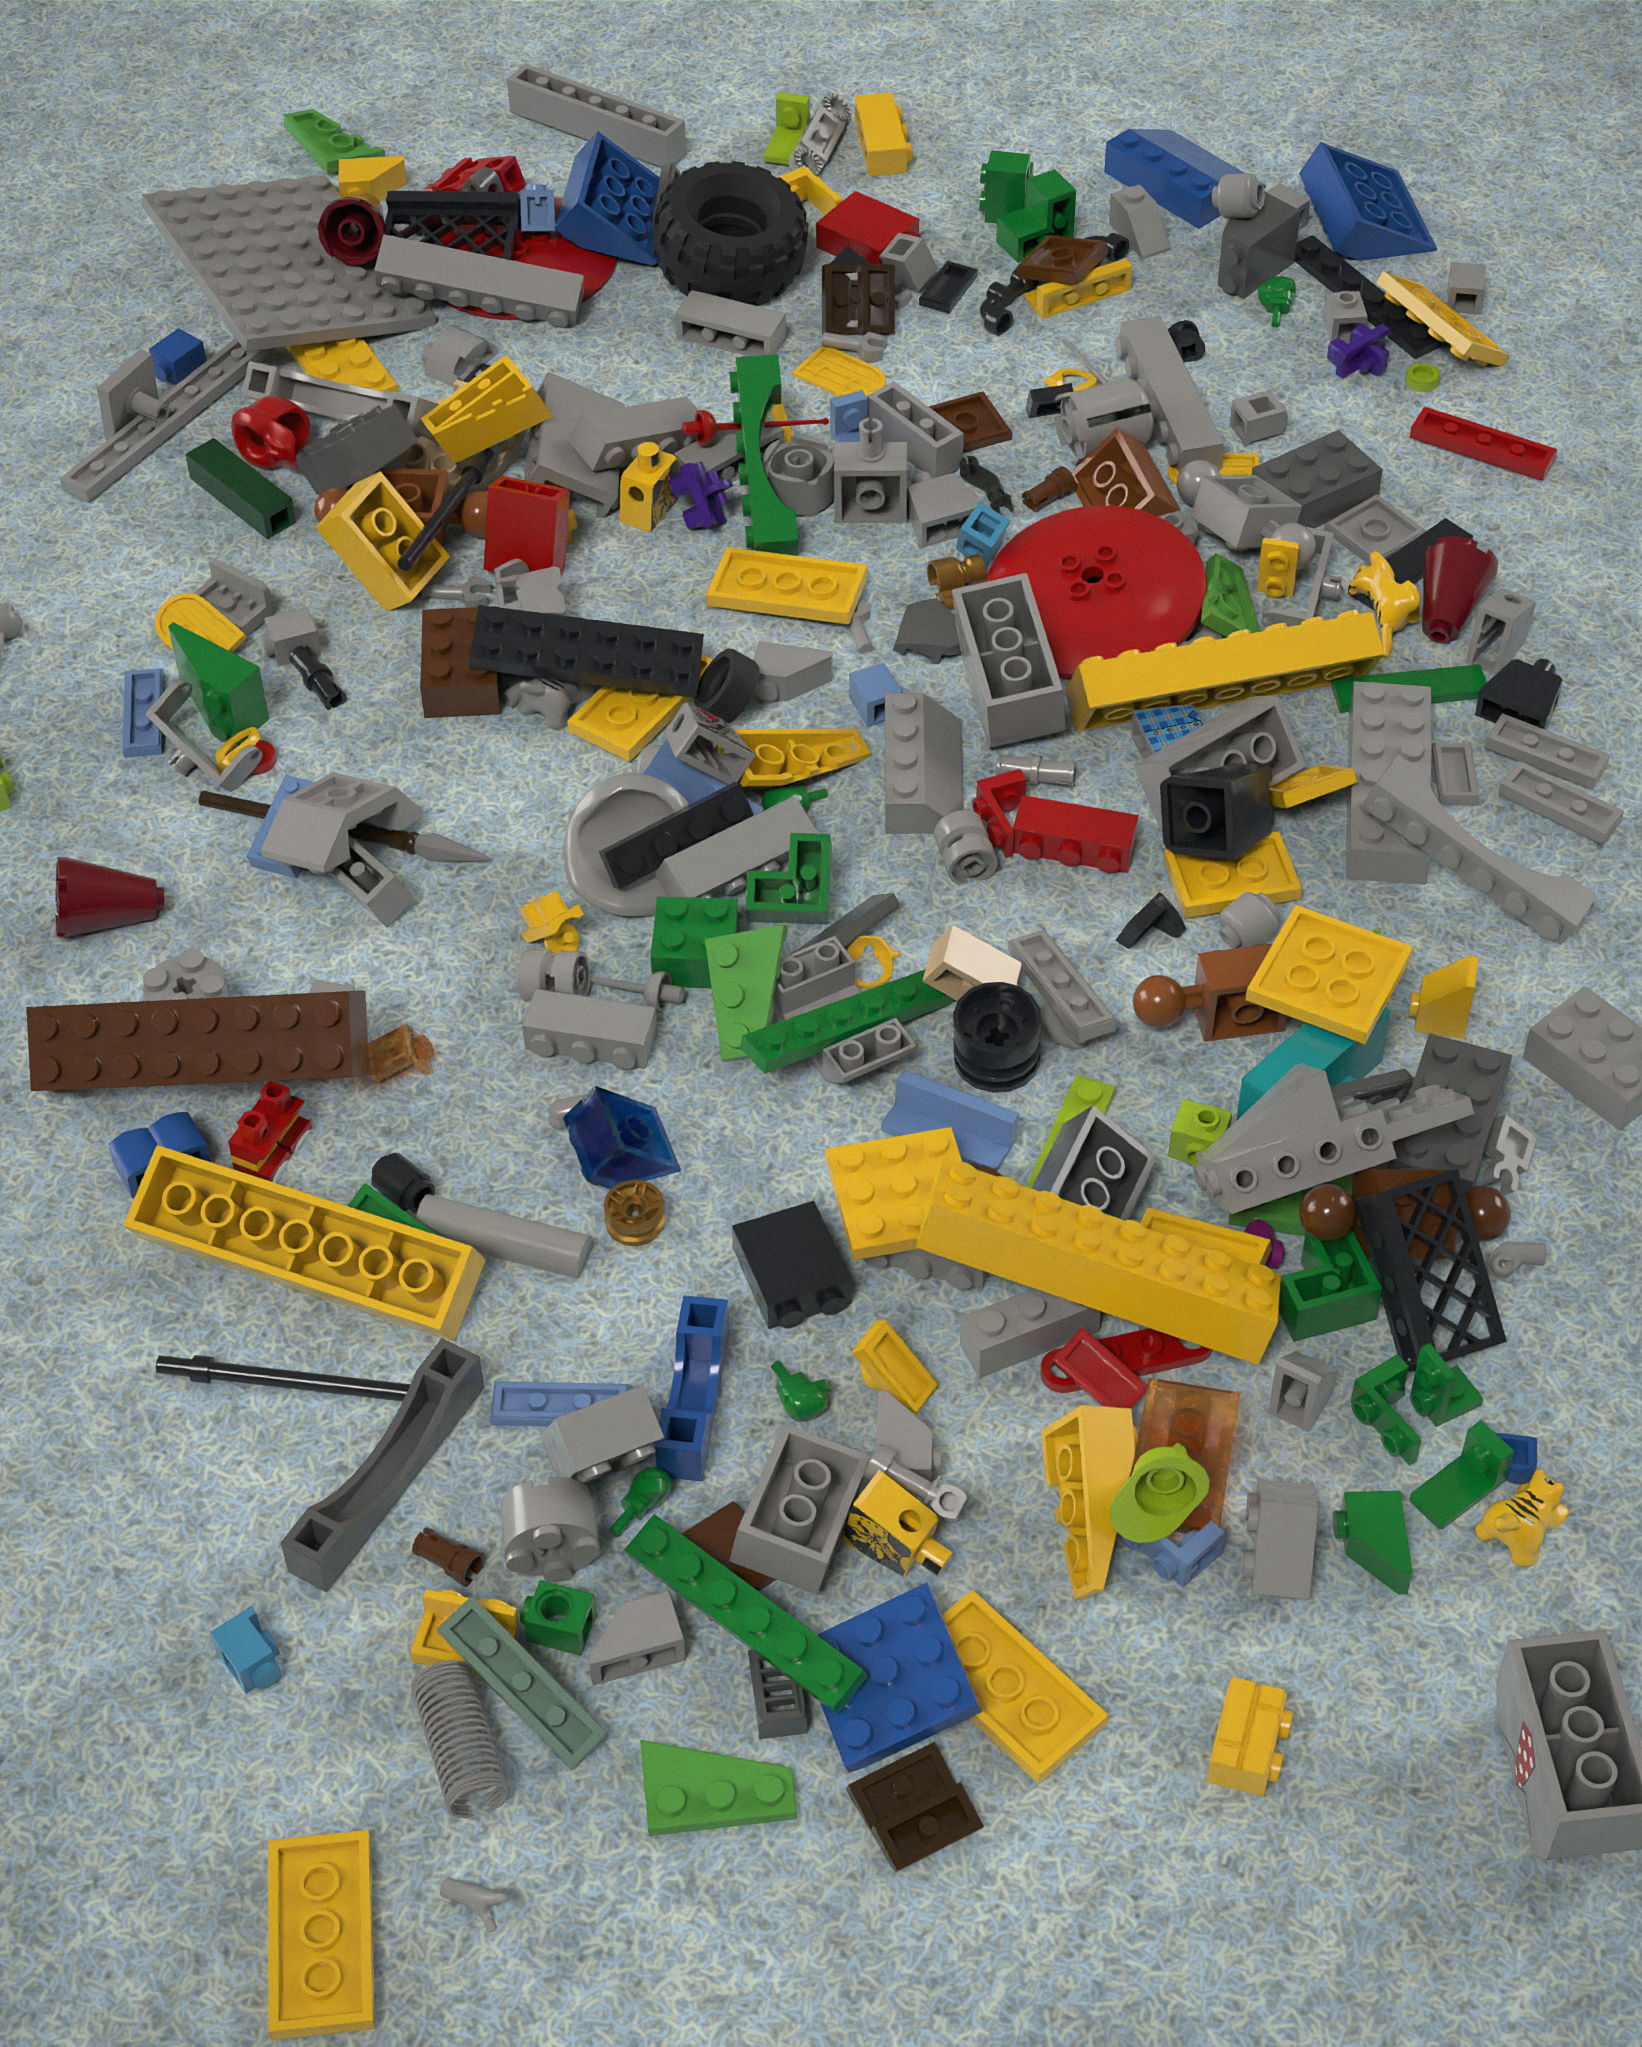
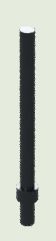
M487 448L481 451L476 459H471L462 470L460 480L399 558L397 564L401 570L409 571L471 488L483 480L488 471L487 467L495 457L492 449Z
M159 1355L156 1362L157 1373L190 1377L191 1382L208 1384L212 1379L393 1401H403L410 1387V1384L215 1362L214 1357L194 1355L192 1359Z

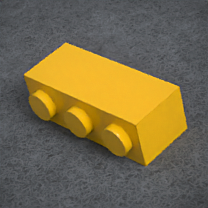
M893 92L855 95V123L868 176L907 173V162H912L913 159L911 142H907L906 123H903L901 105H896Z

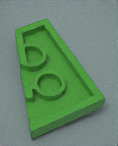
M1215 553L1206 561V594L1202 604L1201 623L1227 638L1228 635L1239 630H1250L1251 633L1261 632L1242 567Z

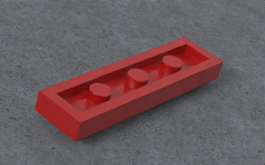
M1425 406L1412 424L1410 438L1542 481L1555 462L1558 450Z

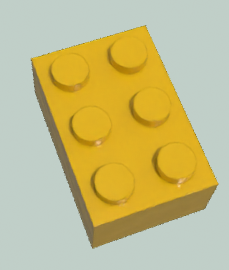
M381 471L355 483L315 527L380 606L388 611L411 602L450 558L449 554L434 537L409 571H403L399 568L397 564L399 558L425 525Z

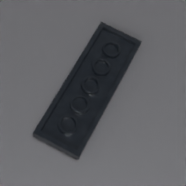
M478 605L469 656V668L697 698L704 634Z

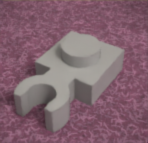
M1506 1114L1494 1119L1484 1154L1493 1159V1163L1485 1168L1482 1175V1180L1485 1184L1500 1178L1502 1184L1500 1192L1503 1195L1512 1193L1518 1188V1174L1527 1172L1537 1136Z

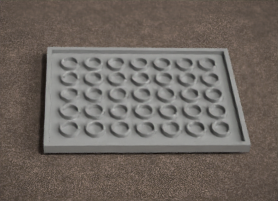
M312 175L309 178L301 179L282 178L279 181L271 182L252 181L241 185L221 184L218 187H190L180 191L159 190L155 193L142 194V208L245 351L422 330L435 325L436 316L423 299L412 293L402 291L391 293L381 287H377L374 270L378 255L363 265H347L326 253L319 240L318 224L325 208L333 201L341 198L340 193L326 176Z

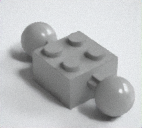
M1205 460L1189 462L1180 470L1176 482L1177 491L1186 503L1193 505L1190 516L1203 525V530L1218 535L1226 541V546L1237 551H1245L1247 548L1254 547L1261 549L1264 538L1296 542L1300 545L1297 570L1310 563L1316 551V542L1312 532L1307 527L1297 523L1302 505L1257 475L1222 476L1214 464Z

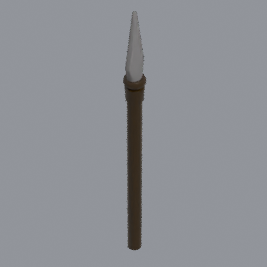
M204 790L201 791L198 800L201 806L265 819L271 806L270 804ZM359 823L355 828L348 830V835L354 839L387 845L396 850L406 851L411 855L418 854L428 861H490L489 856L437 833L420 835L415 831H390Z

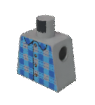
M1192 705L1137 709L1132 711L1131 737L1144 760L1204 725L1196 707Z

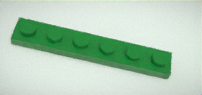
M924 969L742 1035L740 1049L765 1074L822 1053L824 1048L891 1019L897 1018L902 1023L948 1006L957 1000L922 982L925 973Z
M653 1514L625 1547L624 1551L632 1560L838 1715L868 1676L862 1668L657 1515Z

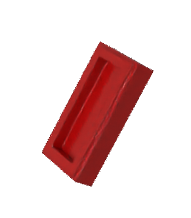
M1083 1327L1076 1332L1051 1360L1057 1368L1099 1406L1131 1409L1150 1388Z

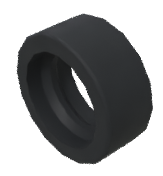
M727 648L720 652L710 662L698 683L697 698L694 697V705L724 720L728 724L733 722L748 705L756 689L759 679V666L756 661L735 649Z

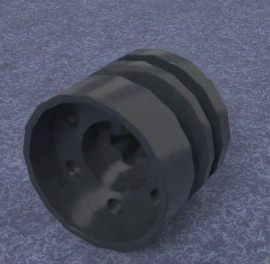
M988 982L969 989L958 1000L953 1012L955 1069L968 1084L976 1089L991 1093L1010 1092L1025 1086L1035 1077L1041 1060V1013L1039 1005L1033 996L1020 986L1006 982Z

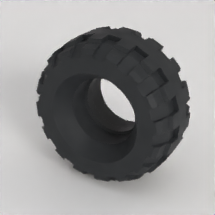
M708 162L702 167L697 168L694 166L683 171L681 177L674 178L662 192L660 202L656 205L653 253L654 257H658L659 267L663 271L664 277L671 285L676 284L679 287V292L688 296L691 290L758 306L768 303L769 297L773 295L779 297L793 283L795 275L800 274L806 255L809 223L806 222V211L798 194L791 192V185L781 177L776 178L771 175L769 170L759 166L756 168L745 165V162Z

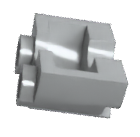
M449 325L434 343H428L423 349L422 360L425 362V375L453 387L456 379L463 381L477 365L486 364L496 356L498 350L494 344L489 343L486 339L457 326Z

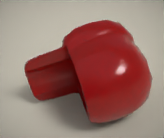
M265 396L233 414L231 420L233 440L240 455L247 462L263 470L275 469L280 466L291 470H300L295 462L297 461L295 455L306 445L311 429L309 418L300 406L283 397Z

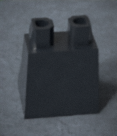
M1232 763L1210 770L1176 774L1163 780L1160 785L1162 833L1165 847L1174 854L1235 860L1271 834V821L1274 819L1273 805L1270 804L1269 783L1272 781V767L1269 765Z

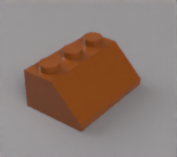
M1118 427L1071 472L1076 481L1075 492L1083 507L1095 505L1123 506L1142 510L1155 516L1181 510L1145 445Z

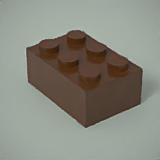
M478 607L422 610L420 691L424 718L500 715L501 672L469 668V656Z

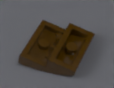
M861 263L860 265L824 264L822 266V335L824 332L838 335L867 334V332L894 334L895 265Z
M935 1742L848 1784L846 1787L852 1802L895 1873L984 1827L962 1783L956 1784Z

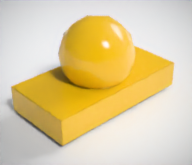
M886 1319L876 1320L852 1350V1354L861 1363V1377L865 1385L875 1391L889 1392L914 1415L917 1414L938 1386L936 1380Z

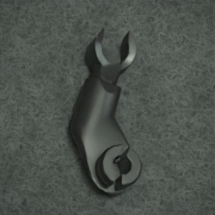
M967 456L969 464H967L966 459L963 457L959 462L961 478L967 483L983 490L991 502V509L1001 514L1000 507L1013 511L1011 496L1005 494L999 478L992 472L979 466V461L976 457Z

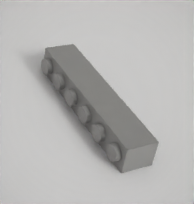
M526 63L507 79L509 106L512 113L586 140H590L599 131L629 155L661 167L669 162L675 164L686 154L685 120Z
M383 234L374 270L377 287H381L387 292L399 293L402 291L412 293L421 299L432 300L436 298L446 300L455 306L464 307L470 305L480 307L484 311L494 314L500 312L510 313L523 320L539 319L548 321L557 327H566L567 324L576 325L584 294V275Z
M1161 316L1121 322L1120 337H1116L1115 340L1116 352L1119 358H1125L1128 378H1134L1148 395L1150 403L1145 405L1146 413L1153 412L1156 436L1159 443L1165 444L1168 463L1175 465L1178 473L1186 464L1195 460L1208 461L1221 470L1224 443Z

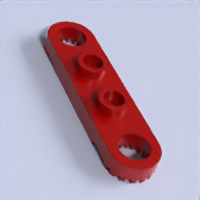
M1151 1328L1098 1339L1104 1347L1138 1377L1198 1364L1207 1360L1213 1352L1212 1349L1204 1346L1197 1349H1188L1181 1345L1179 1342L1180 1338ZM1062 1348L1054 1349L1043 1357L1040 1376L1047 1388L1057 1393H1070L1082 1390L1070 1378H1059L1050 1370L1054 1366L1051 1360Z

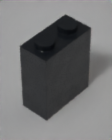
M815 1201L732 1225L733 1250L768 1329L778 1326L791 1328L800 1324L804 1318L819 1313L833 1315L840 1312L845 1305L852 1303L851 1278Z

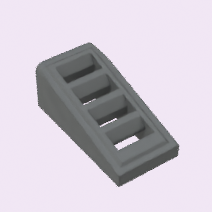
M748 1650L759 1739L808 1734L803 1689L791 1679L762 1683V1678L783 1676L784 1674L775 1667L760 1668L759 1661H764V1659L754 1651ZM792 1690V1694L764 1697V1693ZM794 1704V1709L766 1711L767 1707Z

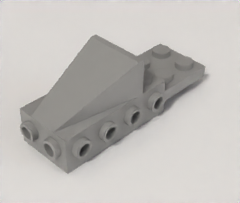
M1301 1063L1293 1066L1208 1149L1195 1153L1199 1165L1193 1167L1194 1175L1200 1190H1207L1210 1202L1229 1214H1233L1397 1159L1392 1141L1475 1113L1470 1097L1453 1092V1089H1441L1440 1085H1431L1418 1089L1414 1092L1415 1098L1400 1102L1399 1098H1393L1373 1105L1367 1103L1366 1100L1354 1099L1353 1095L1333 1099L1326 1072Z

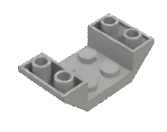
M333 772L282 800L261 848V856L279 861V864L283 866L295 865L307 868L315 874L330 873L336 866L350 859L348 830L355 828L358 823L364 825L373 824L385 827V829L390 831H404L408 829L409 825L423 818V810L397 787Z
M836 936L780 959L782 966L780 977L776 981L773 999L780 1018L784 1021L861 993L855 985V962ZM894 1018L824 1048L822 1053L808 1058L826 1082L845 1083L916 1052L917 1045L897 1018Z

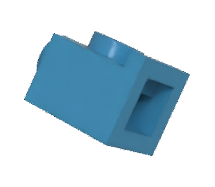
M979 502L960 529L956 550L966 556L980 554L987 566L1001 547L1006 528L1011 520Z
M252 1606L210 1632L217 1655L245 1694L255 1688L265 1689L273 1685L281 1676V1669L275 1661V1657L280 1654V1651L266 1629L261 1630L257 1613Z

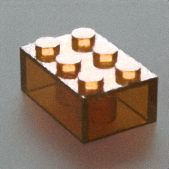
M1149 1377L1133 1470L1140 1456L1148 1450L1161 1446L1173 1447L1175 1444L1180 1443L1185 1447L1187 1455L1206 1470L1210 1483L1208 1494L1203 1501L1195 1507L1174 1532L1187 1534L1193 1529L1199 1531L1211 1520L1220 1527L1240 1392Z

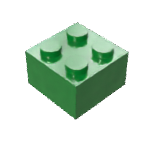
M657 896L650 957L652 974L659 971L669 972L672 978V985L712 989L705 939L739 933L738 899Z

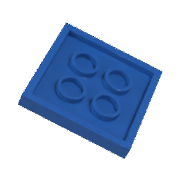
M927 1582L817 1634V1636L862 1668L868 1676L838 1715L820 1702L844 1767L849 1773L872 1765L983 1712L935 1595Z

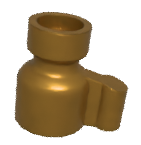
M980 554L966 556L961 562L957 558L949 556L929 561L927 564L928 582L930 586H939V593H935V595L939 597L940 602L949 610L954 609L952 589L965 587V583L970 585L983 583L987 578L985 562Z

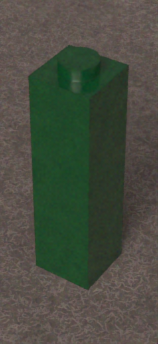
M215 438L185 454L190 479L267 540L296 523L292 498Z

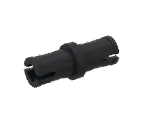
M300 645L290 653L289 661L303 677V684L309 691L316 693L327 710H330L331 706L335 708L346 702L347 696L332 678V671L327 665L321 664L309 646L306 645L304 647Z

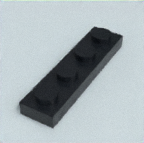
M733 782L599 851V854L614 888L621 889L658 870L664 859L754 816L741 783Z

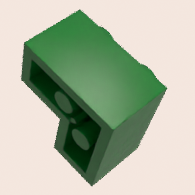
M991 150L988 164L982 163L980 183L984 184V191H981L979 211H985V222L997 223V217L1025 207L1026 179L1033 177L1034 163L1030 162V154Z
M1055 169L1026 179L1025 207L997 217L996 242L1019 263L1048 235L1074 238L1076 189Z
M790 833L788 872L748 870L746 892L748 922L829 924L832 860L831 834Z
M1353 1230L1343 1238L1335 1241H1321L1305 1232L1301 1264L1304 1270L1282 1275L1280 1281L1279 1313L1293 1342L1376 1320L1382 1287Z

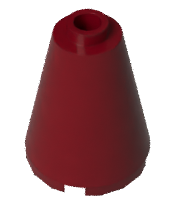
M369 194L344 197L333 201L325 208L318 224L320 243L326 253L347 265H363L378 255L383 234L386 235L383 207L376 197Z
M1459 536L1442 537L1437 539L1435 545L1432 547L1429 545L1426 549L1423 572L1422 630L1434 642L1446 643L1457 639L1497 575L1498 560L1490 549L1487 550V554L1478 549V542Z
M57 857L55 902L58 915L55 914L56 937H70L155 919L156 911H164V887H157L156 879L68 857Z

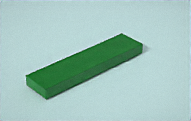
M1476 664L1332 679L1331 688L1339 713H1346L1350 709L1354 681L1431 687V704L1478 699L1479 691L1487 681L1481 665Z

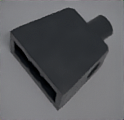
M1519 659L1511 660L1480 689L1475 716L1496 724L1503 713L1547 730L1558 703L1563 680L1559 675L1555 674L1556 668L1554 664L1547 659H1538L1533 665Z

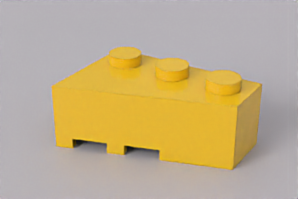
M505 355L420 419L453 464L531 428L553 417V415L533 386L511 359Z

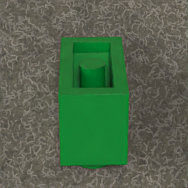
M1344 1492L1341 1509L1334 1510L1333 1532L1335 1539H1343L1345 1555L1398 1595L1408 1594L1413 1570L1401 1492Z

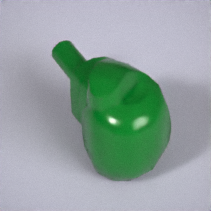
M1284 276L1270 277L1258 287L1260 302L1266 307L1268 313H1273L1272 327L1278 328L1280 326L1281 314H1287L1293 304L1296 284L1291 278Z
M776 786L769 788L764 793L761 805L765 811L796 796L805 812H808L810 802L827 798L828 792L826 789L807 793L802 786Z
M775 1361L772 1364V1370L780 1379L777 1382L776 1391L786 1413L797 1422L809 1421L827 1410V1395L831 1392V1389L826 1379L811 1382L802 1372L791 1375L780 1361Z
M647 1467L635 1475L627 1495L621 1500V1505L625 1511L609 1528L612 1535L618 1537L634 1517L641 1521L645 1514L653 1507H660L666 1502L672 1488V1481L666 1471L660 1467Z

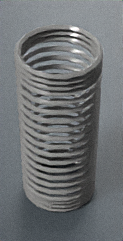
M447 1660L431 1664L422 1669L413 1678L410 1686L448 1813L457 1818H471L475 1814H469L473 1810L467 1809L473 1805L459 1806L454 1805L453 1802L465 1804L470 1800H459L457 1798L479 1787H482L480 1788L482 1790H487L492 1786H497L482 1796L490 1797L484 1802H490L486 1805L490 1807L486 1811H493L505 1802L509 1790L500 1767V1760H498L497 1752H495V1745L486 1722V1715H484L481 1700H479V1693H477L471 1668L465 1662L457 1660ZM459 1672V1673H455V1674H447V1675H444V1676H442V1677L436 1678V1679H434L433 1681H431V1682H429L428 1684H426L420 1691H418L419 1688H420L426 1681H428V1680H430V1679H432V1678H434V1677H436V1676H439V1675H442V1674H445V1673ZM449 1678H464L462 1681H452L439 1685L436 1688L429 1691L428 1693H424L429 1687L436 1684L437 1682ZM453 1686L448 1691H445L443 1693H435L446 1687ZM456 1694L452 1698L443 1700L441 1702L437 1701L438 1699L444 1696ZM467 1699L460 1704L449 1706L443 1710H436L450 1702ZM468 1707L463 1711L447 1715L446 1717H439L448 1711ZM471 1714L464 1719H459L447 1725H442V1723L446 1722L449 1719L461 1715ZM472 1722L467 1726L457 1728L450 1732H444L450 1727L456 1726L458 1724ZM475 1729L474 1731L468 1734L458 1736L456 1738H453L452 1740L447 1739L450 1736L457 1734L459 1732ZM476 1737L471 1741L462 1743L455 1747H448L460 1740ZM479 1744L478 1746L458 1753L457 1755L452 1754L453 1752L461 1748ZM481 1752L480 1754L475 1755L474 1757L467 1758L460 1762H453L465 1755ZM483 1760L477 1764L463 1768L462 1770L457 1769L458 1767L469 1762ZM486 1767V1768L480 1770L479 1772H476V1773L467 1775V1776H465V1777H458V1776L462 1775V1774L465 1773V1772H468V1771H471V1770H474V1769H477V1768Z

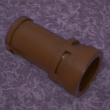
M1059 466L1051 474L1047 475L1043 482L1022 493V498H1024L1022 500L1023 504L1032 511L1037 512L1041 507L1054 499H1060L1076 490V481L1067 468Z
M429 1527L424 1528L423 1533L420 1532L417 1535L412 1547L413 1554L444 1569L447 1576L452 1577L464 1587H468L474 1580L465 1576L466 1571L469 1569L478 1575L485 1563L484 1553L475 1548H469L463 1543L457 1545L437 1534Z

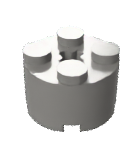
M795 435L791 436L790 442L780 444V440H777L767 447L763 454V468L773 491L787 509L795 508L796 515L814 517L833 501L834 454L829 451L827 443L813 436Z
M195 949L184 951L180 956L163 961L155 968L149 969L143 976V995L145 1001L230 997L223 969L215 961L204 957L202 952Z
M558 1476L548 1477V1485L533 1487V1481L530 1480L515 1486L503 1497L501 1501V1521L506 1568L509 1571L520 1572L529 1576L544 1575V1580L550 1583L566 1581L572 1578V1571L582 1569L593 1561L594 1558L598 1557L600 1548L595 1505L591 1498V1491L584 1483L575 1479Z

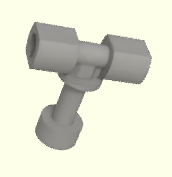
M880 1443L869 1461L863 1477L871 1481L880 1470L902 1488L924 1499L923 1504L925 1506H928L929 1502H931L933 1510L940 1518L949 1522H957L968 1503L966 1494L959 1487L952 1484H942L939 1488L938 1486L942 1480V1477L939 1475L932 1483L894 1462L897 1452Z

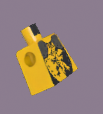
M644 442L637 448L638 456L621 476L619 522L651 533L679 499L673 494L669 480L680 473L678 459L674 455L660 451L658 445L653 442Z
M879 1470L853 1503L842 1542L903 1577L908 1575L916 1562L936 1576H939L953 1556L952 1551L932 1539L939 1521L938 1516Z

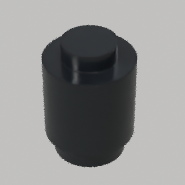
M392 1153L381 1157L372 1168V1186L404 1211L410 1210L413 1213H417L425 1195L435 1194V1186L431 1183L430 1176L400 1153Z

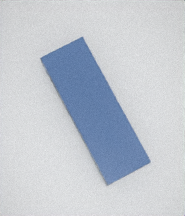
M163 668L125 671L122 748L124 758L163 754V732L145 715L164 692Z
M494 1381L490 1423L495 1426L548 1427L555 1418L628 1391L630 1387L629 1384Z

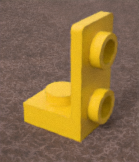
M805 166L779 176L791 185V192L797 193L801 202L807 199L824 215L842 202L837 192L830 189Z
M1270 538L1262 540L1256 592L1266 593L1271 597H1293L1299 572L1297 570L1299 543Z

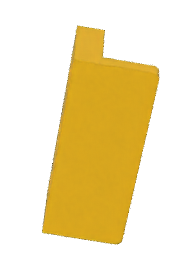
M1125 258L1092 269L1077 285L1051 282L1038 286L1037 290L1025 293L1024 298L1038 315L1044 319L1130 291L1133 265Z

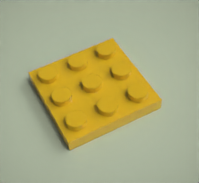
M1295 904L1248 986L1246 1001L1365 1044L1411 960L1413 946Z
M952 1127L825 1149V1162L853 1261L918 1249L916 1244L927 1199L943 1158L953 1162H962Z

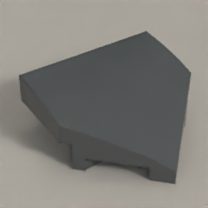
M937 598L907 605L893 651L904 654L905 650L909 653L916 651L924 654L932 664H939L942 654L947 656L961 654L955 615Z

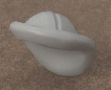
M645 774L616 775L592 787L571 814L564 838L565 872L567 880L575 893L589 904L615 915H655L657 896L668 897L655 876L656 871L621 889L614 888L599 851L690 805L685 797L672 785L659 778Z

